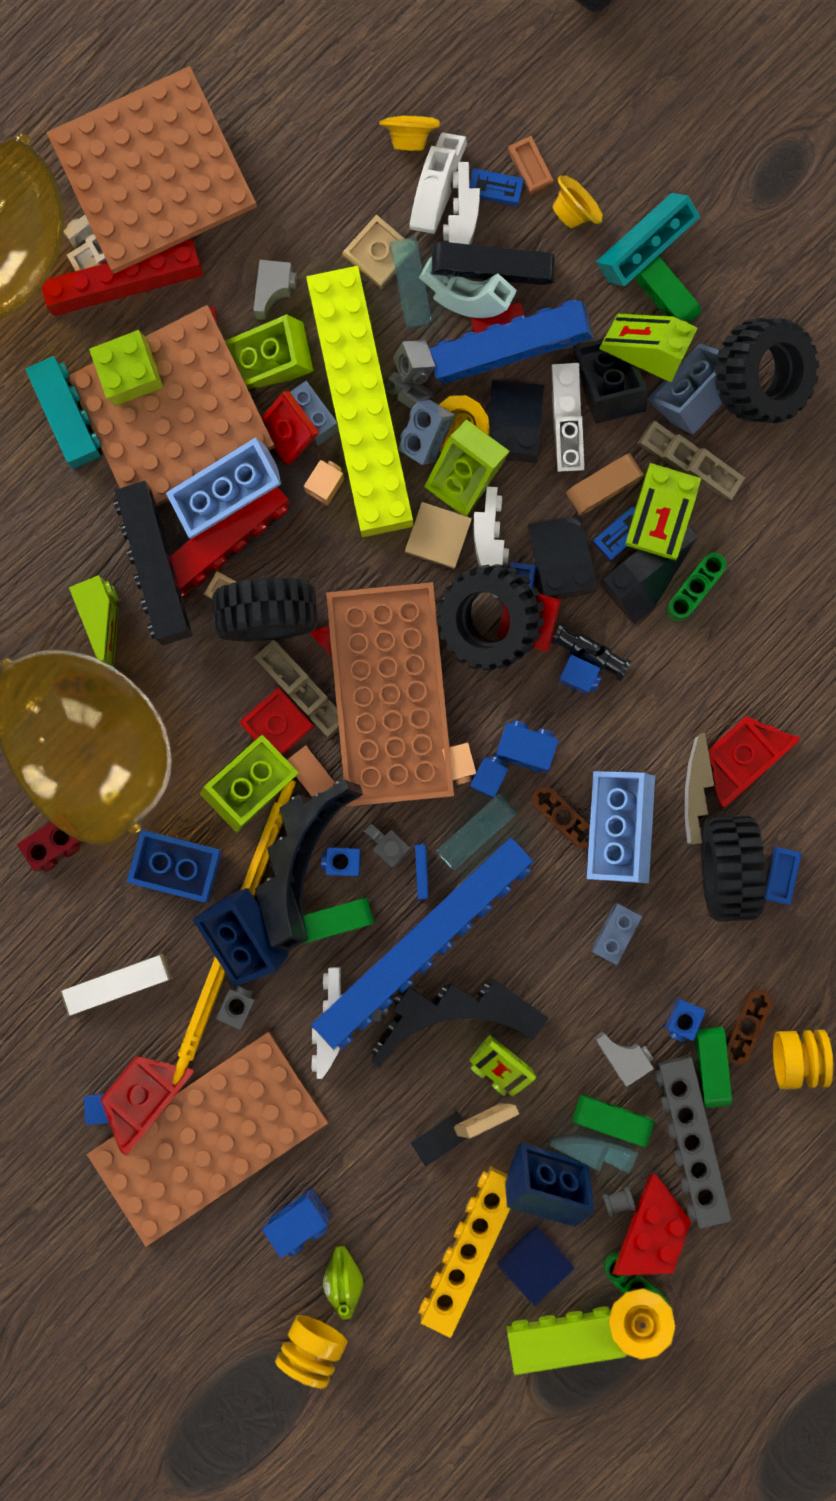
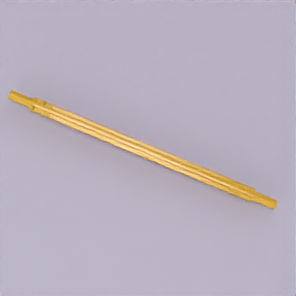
M292 780L282 789L277 803L274 802L241 890L248 888L254 899L256 896L255 888L260 886L270 859L267 848L276 843L284 823L279 807L288 803L296 781ZM216 957L177 1055L179 1060L172 1082L175 1085L184 1075L189 1061H193L226 975Z

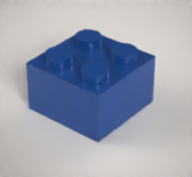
M513 720L511 724L506 723L495 757L505 762L546 774L550 769L559 739L553 738L554 733L544 729H539L537 732L528 730V725Z
M312 1188L267 1219L262 1231L280 1258L286 1254L292 1257L304 1248L303 1244L306 1240L311 1238L315 1241L326 1233L331 1215Z

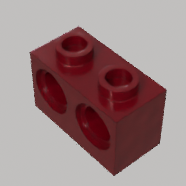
M61 814L16 845L33 871L40 872L43 870L46 873L58 865L56 861L64 855L68 858L76 854L80 850L79 845L84 843V840L69 817ZM65 830L69 834V841L65 845H61L58 842V835ZM41 845L47 851L43 860L37 859L35 854L36 849Z

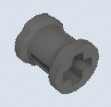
M628 1186L624 1187V1191L611 1195L602 1194L609 1218H613L615 1213L625 1210L636 1211Z

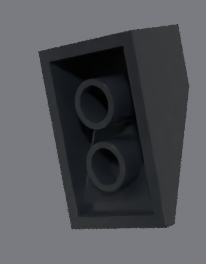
M604 339L573 346L576 363H579V374L586 400L596 424L646 412L648 389L638 367L599 349Z
M492 380L488 436L509 450L505 460L537 463L544 385Z
M580 515L528 524L540 594L563 599L594 593L597 588L596 579Z

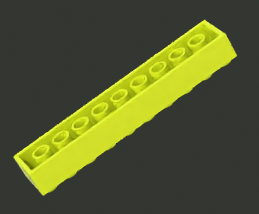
M354 266L306 276L361 536L363 538L413 527L412 513L359 268Z

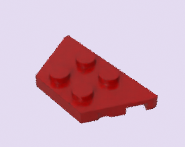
M745 716L708 749L714 787L720 807L722 809L725 808L801 739L770 725L759 723V721Z
M135 1056L100 1098L119 1150L123 1155L127 1156L194 1073L192 1069L186 1068L184 1075L175 1085L172 1082L176 1065Z
M649 1174L614 1267L612 1273L614 1275L673 1274L691 1222L655 1174Z

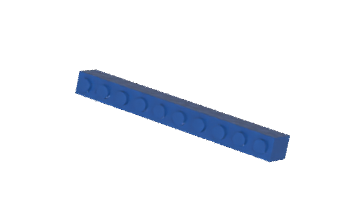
M509 838L311 1024L312 1028L333 1050L338 1047L343 1050L353 1040L351 1034L358 1028L363 1031L374 1020L371 1015L378 1009L383 1012L394 1002L391 997L398 990L401 993L407 990L414 983L411 978L418 971L421 974L426 972L434 964L431 959L438 952L441 955L445 954L454 945L451 940L457 934L461 937L464 936L473 927L471 921L477 915L483 918L493 908L490 903L497 896L502 900L512 890L510 884L515 879L521 882L532 871L529 866L533 860L512 838Z

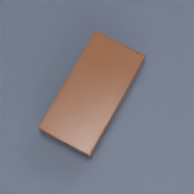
M532 136L508 146V152L521 178H524L523 182L530 195L553 185L554 180Z
M304 746L287 760L299 772L296 777L312 797L333 787L335 782L307 746Z

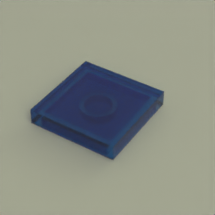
M538 1226L532 1229L497 1263V1266L534 1306L575 1269L571 1262Z

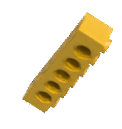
M491 1166L488 1173L482 1172L477 1183V1187L480 1190L476 1198L471 1196L465 1212L469 1214L464 1223L459 1222L453 1236L457 1240L453 1248L448 1246L442 1259L445 1266L441 1274L436 1272L430 1285L433 1292L429 1299L426 1297L423 1299L418 1313L422 1314L421 1324L449 1338L453 1335L511 1209L507 1207L505 1181L508 1174ZM489 1193H495L499 1196V1201L494 1206H489L484 1202L485 1196ZM482 1218L488 1223L486 1229L482 1231L475 1230L472 1224L476 1219ZM465 1244H472L475 1246L476 1251L471 1256H465L461 1253V1248ZM459 1269L464 1273V1277L460 1281H453L449 1277L450 1272ZM442 1295H448L453 1301L449 1306H441L437 1302L438 1298Z

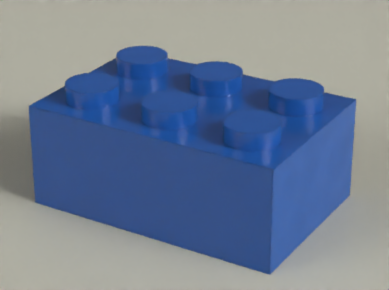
M141 830L127 883L210 903L223 850Z

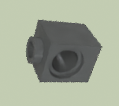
M426 340L402 341L393 356L403 384H421L426 382L436 367Z
M238 986L237 989H229L216 1019L238 1030H242L257 998L252 997L253 992L242 986ZM234 999L243 1001L245 1005L243 1013L237 1014L231 1009V1003Z

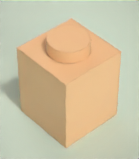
M320 460L304 485L305 493L328 506L344 481L342 469L331 461L325 463Z
M464 743L449 747L452 780L456 781L457 785L472 782L471 777L476 775V770L469 744Z

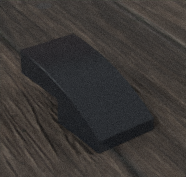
M457 1111L411 1141L413 1148L425 1167L467 1139L457 1136L454 1129L456 1124L463 1122Z

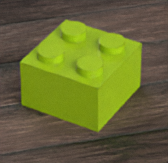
M139 330L89 349L106 399L114 406L164 388L148 341Z

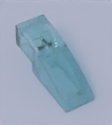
M416 237L390 242L405 327L410 328L430 324L431 316L425 283L419 278L422 273V265Z
M498 794L437 849L436 852L454 871L518 813L501 794Z
M563 1135L550 1137L548 1141L551 1147L600 1171L605 1161L629 1174L638 1156V1152L635 1149L600 1137Z

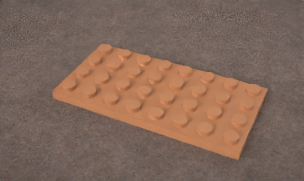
M433 582L326 593L344 780L360 785L363 792L362 796L348 803L346 807L453 797L454 790Z
M267 1032L178 1092L127 1156L120 1152L114 1136L86 1155L144 1245L148 1246L328 1124V1120L271 1033Z

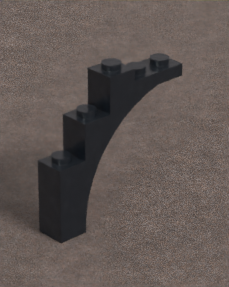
M340 780L335 782L333 787L315 794L312 799L298 795L290 798L288 803L279 807L287 836L280 837L275 844L267 848L275 876L267 878L262 885L255 888L272 948L288 951L308 940L303 916V888L311 854L323 830L334 815L343 806L363 795L360 785L348 780Z
M495 979L491 983L486 981L478 992V995L481 997L479 1001L451 983L449 987L443 985L435 997L439 1002L435 1004L410 986L407 991L405 990L403 993L400 991L395 997L394 1003L397 1005L394 1010L402 1015L401 1019L397 1017L393 1019L387 1028L390 1034L385 1042L381 1039L377 1042L371 1051L375 1055L372 1062L381 1068L397 1044L418 1030L435 1023L454 1019L489 1020L513 1028L534 1040L548 1017Z

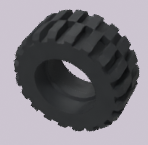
M756 318L746 320L741 325H737L731 331L732 336L727 335L723 341L724 347L719 349L716 357L719 361L718 365H715L714 373L717 374L715 385L716 389L721 392L719 397L722 403L727 404L725 407L731 414H735L737 418L742 420L782 423L786 419H792L798 414L797 411H802L808 404L806 400L812 398L814 393L813 386L818 382L819 376H816V371L819 368V360H816L815 356L818 352L816 346L811 344V336L808 332H804V328L801 325L793 323L789 319ZM769 349L774 358L775 372L771 385L764 392L759 382V366L763 355Z
M488 564L463 572L462 575H458L451 580L450 586L445 587L442 592V596L445 599L438 601L437 610L441 611V615L436 616V624L441 625L442 631L438 632L441 640L446 639L448 645L445 648L448 652H455L457 654L456 660L460 663L469 661L468 666L473 669L482 667L484 671H492L496 668L507 667L524 658V655L532 651L535 647L533 643L539 641L542 633L538 629L544 626L545 618L540 617V611L544 610L543 602L538 603L536 599L539 592L536 587L532 589L529 587L528 584L531 580L526 575L519 577V571L512 567L505 569V566L501 564L492 566ZM484 592H489L499 597L505 603L510 614L508 634L503 640L498 642L490 641L481 636L472 622L471 608L473 601L477 595Z
M295 578L244 580L243 582L223 585L217 588L212 596L215 632L223 640L250 642L292 638L304 635L305 633H311L318 625L315 587L308 580Z
M749 815L710 817L704 822L701 843L702 882L709 916L718 922L755 920L763 913L766 893L765 855L758 823Z

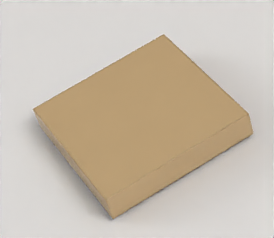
M375 215L342 252V255L351 264L358 266L364 275L382 289L416 251V247L378 215Z
M422 502L405 553L455 570L472 518Z
M499 1103L456 1124L454 1129L457 1136L472 1138L519 1115V1112L513 1104Z

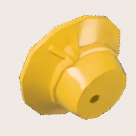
M397 116L381 120L379 125L390 131L389 134L391 135L394 149L417 151L424 150L429 133L439 128L440 121L430 117Z
M559 176L558 183L561 191H559V195L553 204V210L557 216L570 228H575L587 221L600 224L603 215L598 204L576 180L568 176Z
M467 395L449 396L439 404L455 414L441 452L449 437L468 418L471 420L469 422L489 435L488 415L477 401Z
M644 1288L626 1292L613 1304L608 1320L613 1341L624 1354L638 1359L656 1357L671 1344L675 1330L671 1307L660 1295ZM642 1323L646 1325L644 1329L640 1327Z

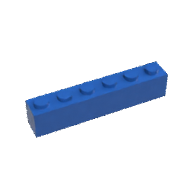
M569 300L564 302L561 307L555 309L544 308L537 311L536 315L530 317L519 316L513 318L511 323L505 325L494 324L488 326L486 331L480 333L469 332L463 334L461 339L455 341H441L437 343L436 347L430 348V353L436 366L434 368L435 377L445 385L594 337L587 307L581 300Z

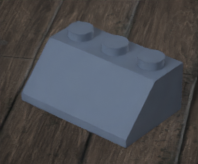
M701 343L681 362L672 382L664 380L647 398L648 402L673 425L691 434H694L722 404L719 397L721 392L716 389L715 385L717 374L714 373L715 365H718L719 361L716 358L719 350Z

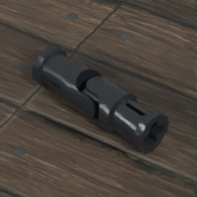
M563 623L560 624L551 641L553 645L558 644L569 650L571 655L599 667L600 670L604 669L615 675L619 681L622 680L632 662L629 659L624 660L613 654L612 649L592 640L583 633L577 634L571 631Z

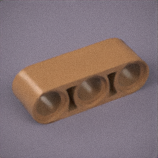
M628 453L577 483L566 494L578 514L583 515L634 485L645 475L631 453Z

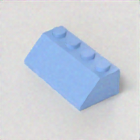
M254 438L166 492L188 537L192 539L281 485L278 467L267 446L257 438Z
M593 771L587 879L649 883L655 776L647 773Z

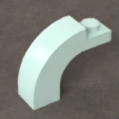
M432 257L429 258L419 276L424 283L436 292L433 297L435 301L449 310L474 318H489L503 313L508 309L517 291L498 273L488 280L479 282L463 277L433 274Z

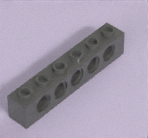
M687 1055L657 1062L658 1070H654L657 1086H662L664 1097H660L664 1114L669 1113L671 1121L670 1124H667L670 1140H675L677 1151H673L677 1168L682 1167L684 1178H680L683 1194H688L691 1205L686 1207L690 1222L695 1221L699 1229L731 1222L692 1057ZM676 1081H683V1092L678 1095L673 1094L671 1091L672 1084ZM682 1108H689L691 1111V1116L687 1121H679L678 1113ZM689 1135L697 1136V1144L693 1148H686L684 1144L685 1139ZM696 1162L704 1164V1170L699 1175L691 1173V1167ZM704 1189L710 1190L709 1200L699 1202V1192Z

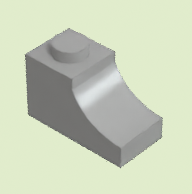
M259 260L253 310L257 320L267 321L271 307L281 298L290 297L291 288H296L297 273L293 272L291 263Z
M604 1032L594 1037L626 1087L654 1069L650 1063L654 1059L645 1046L640 1048L636 1043L632 1046L618 1045L612 1042Z

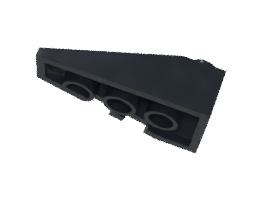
M687 525L677 560L638 550L602 580L600 586L635 625L655 608L698 536Z

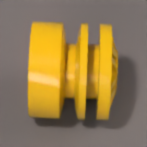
M804 1030L802 1041H800L796 1031L775 1032L773 1062L776 1080L780 1089H800L803 1085L804 1077L809 1088H816L817 1084L820 1087H830L833 1078V1053L827 1032L825 1030H815L813 1034L811 1030Z
M297 1315L288 1332V1336L293 1342L283 1343L282 1352L278 1354L275 1363L285 1374L303 1384L314 1388H327L330 1381L329 1375H333L335 1367L330 1361L340 1360L348 1340L339 1331L320 1320L309 1316Z

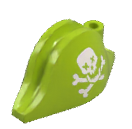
M336 1246L324 1273L323 1289L327 1299L342 1320L351 1319L363 1290V1276L346 1247Z

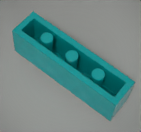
M671 193L596 261L609 283L620 286L627 285L700 218L689 196Z
M52 356L26 368L27 375L69 466L75 469L100 458L101 454L98 448L102 447L96 433L91 434L87 426L91 424L86 410H80L77 402L81 399L75 386L70 387L66 378H69L70 374L64 362L59 364L57 359Z

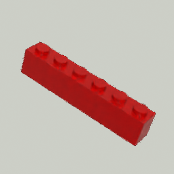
M189 240L115 274L112 273L109 264L105 263L42 280L40 284L46 306L54 317L201 277L203 272L194 242Z
M278 487L190 539L171 555L182 599L187 596L185 592L194 586L196 588L204 583L209 572L213 569L217 571L222 568L228 561L226 558L232 553L238 554L245 549L250 538L254 535L258 537L268 529L267 524L273 519L279 520L289 511V500Z

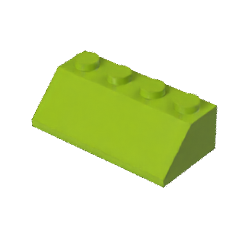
M598 1307L593 1309L592 1313L582 1314V1311H572L562 1318H555L553 1315L543 1316L539 1318V1321L528 1323V1320H517L511 1323L512 1326H506L514 1375L626 1357V1354L621 1351L612 1339L608 1322L611 1313L609 1307Z

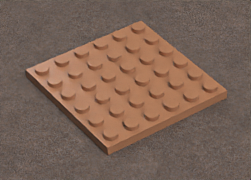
M190 66L46 132L113 274L257 208L250 189Z
M208 305L145 336L164 388L114 406L106 399L94 363L70 374L69 380L71 385H74L81 399L79 402L87 412L92 430L96 433L101 443V449L119 487L123 488L146 481L153 491L156 506L169 501L166 492L254 438L264 443L268 450L275 448L274 442Z

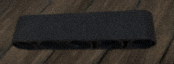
M437 242L432 244V273L443 276L488 280L498 273L507 282L548 285L555 281V255L548 252Z

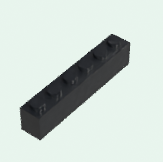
M146 481L116 489L117 500H114V506L119 516L122 515L124 524L120 525L124 539L129 540L131 547L127 549L131 564H135L137 569L134 579L138 589L143 591L144 598L141 599V604L145 614H149L151 623L148 624L151 638L156 639L163 646L192 637L191 627L151 487Z

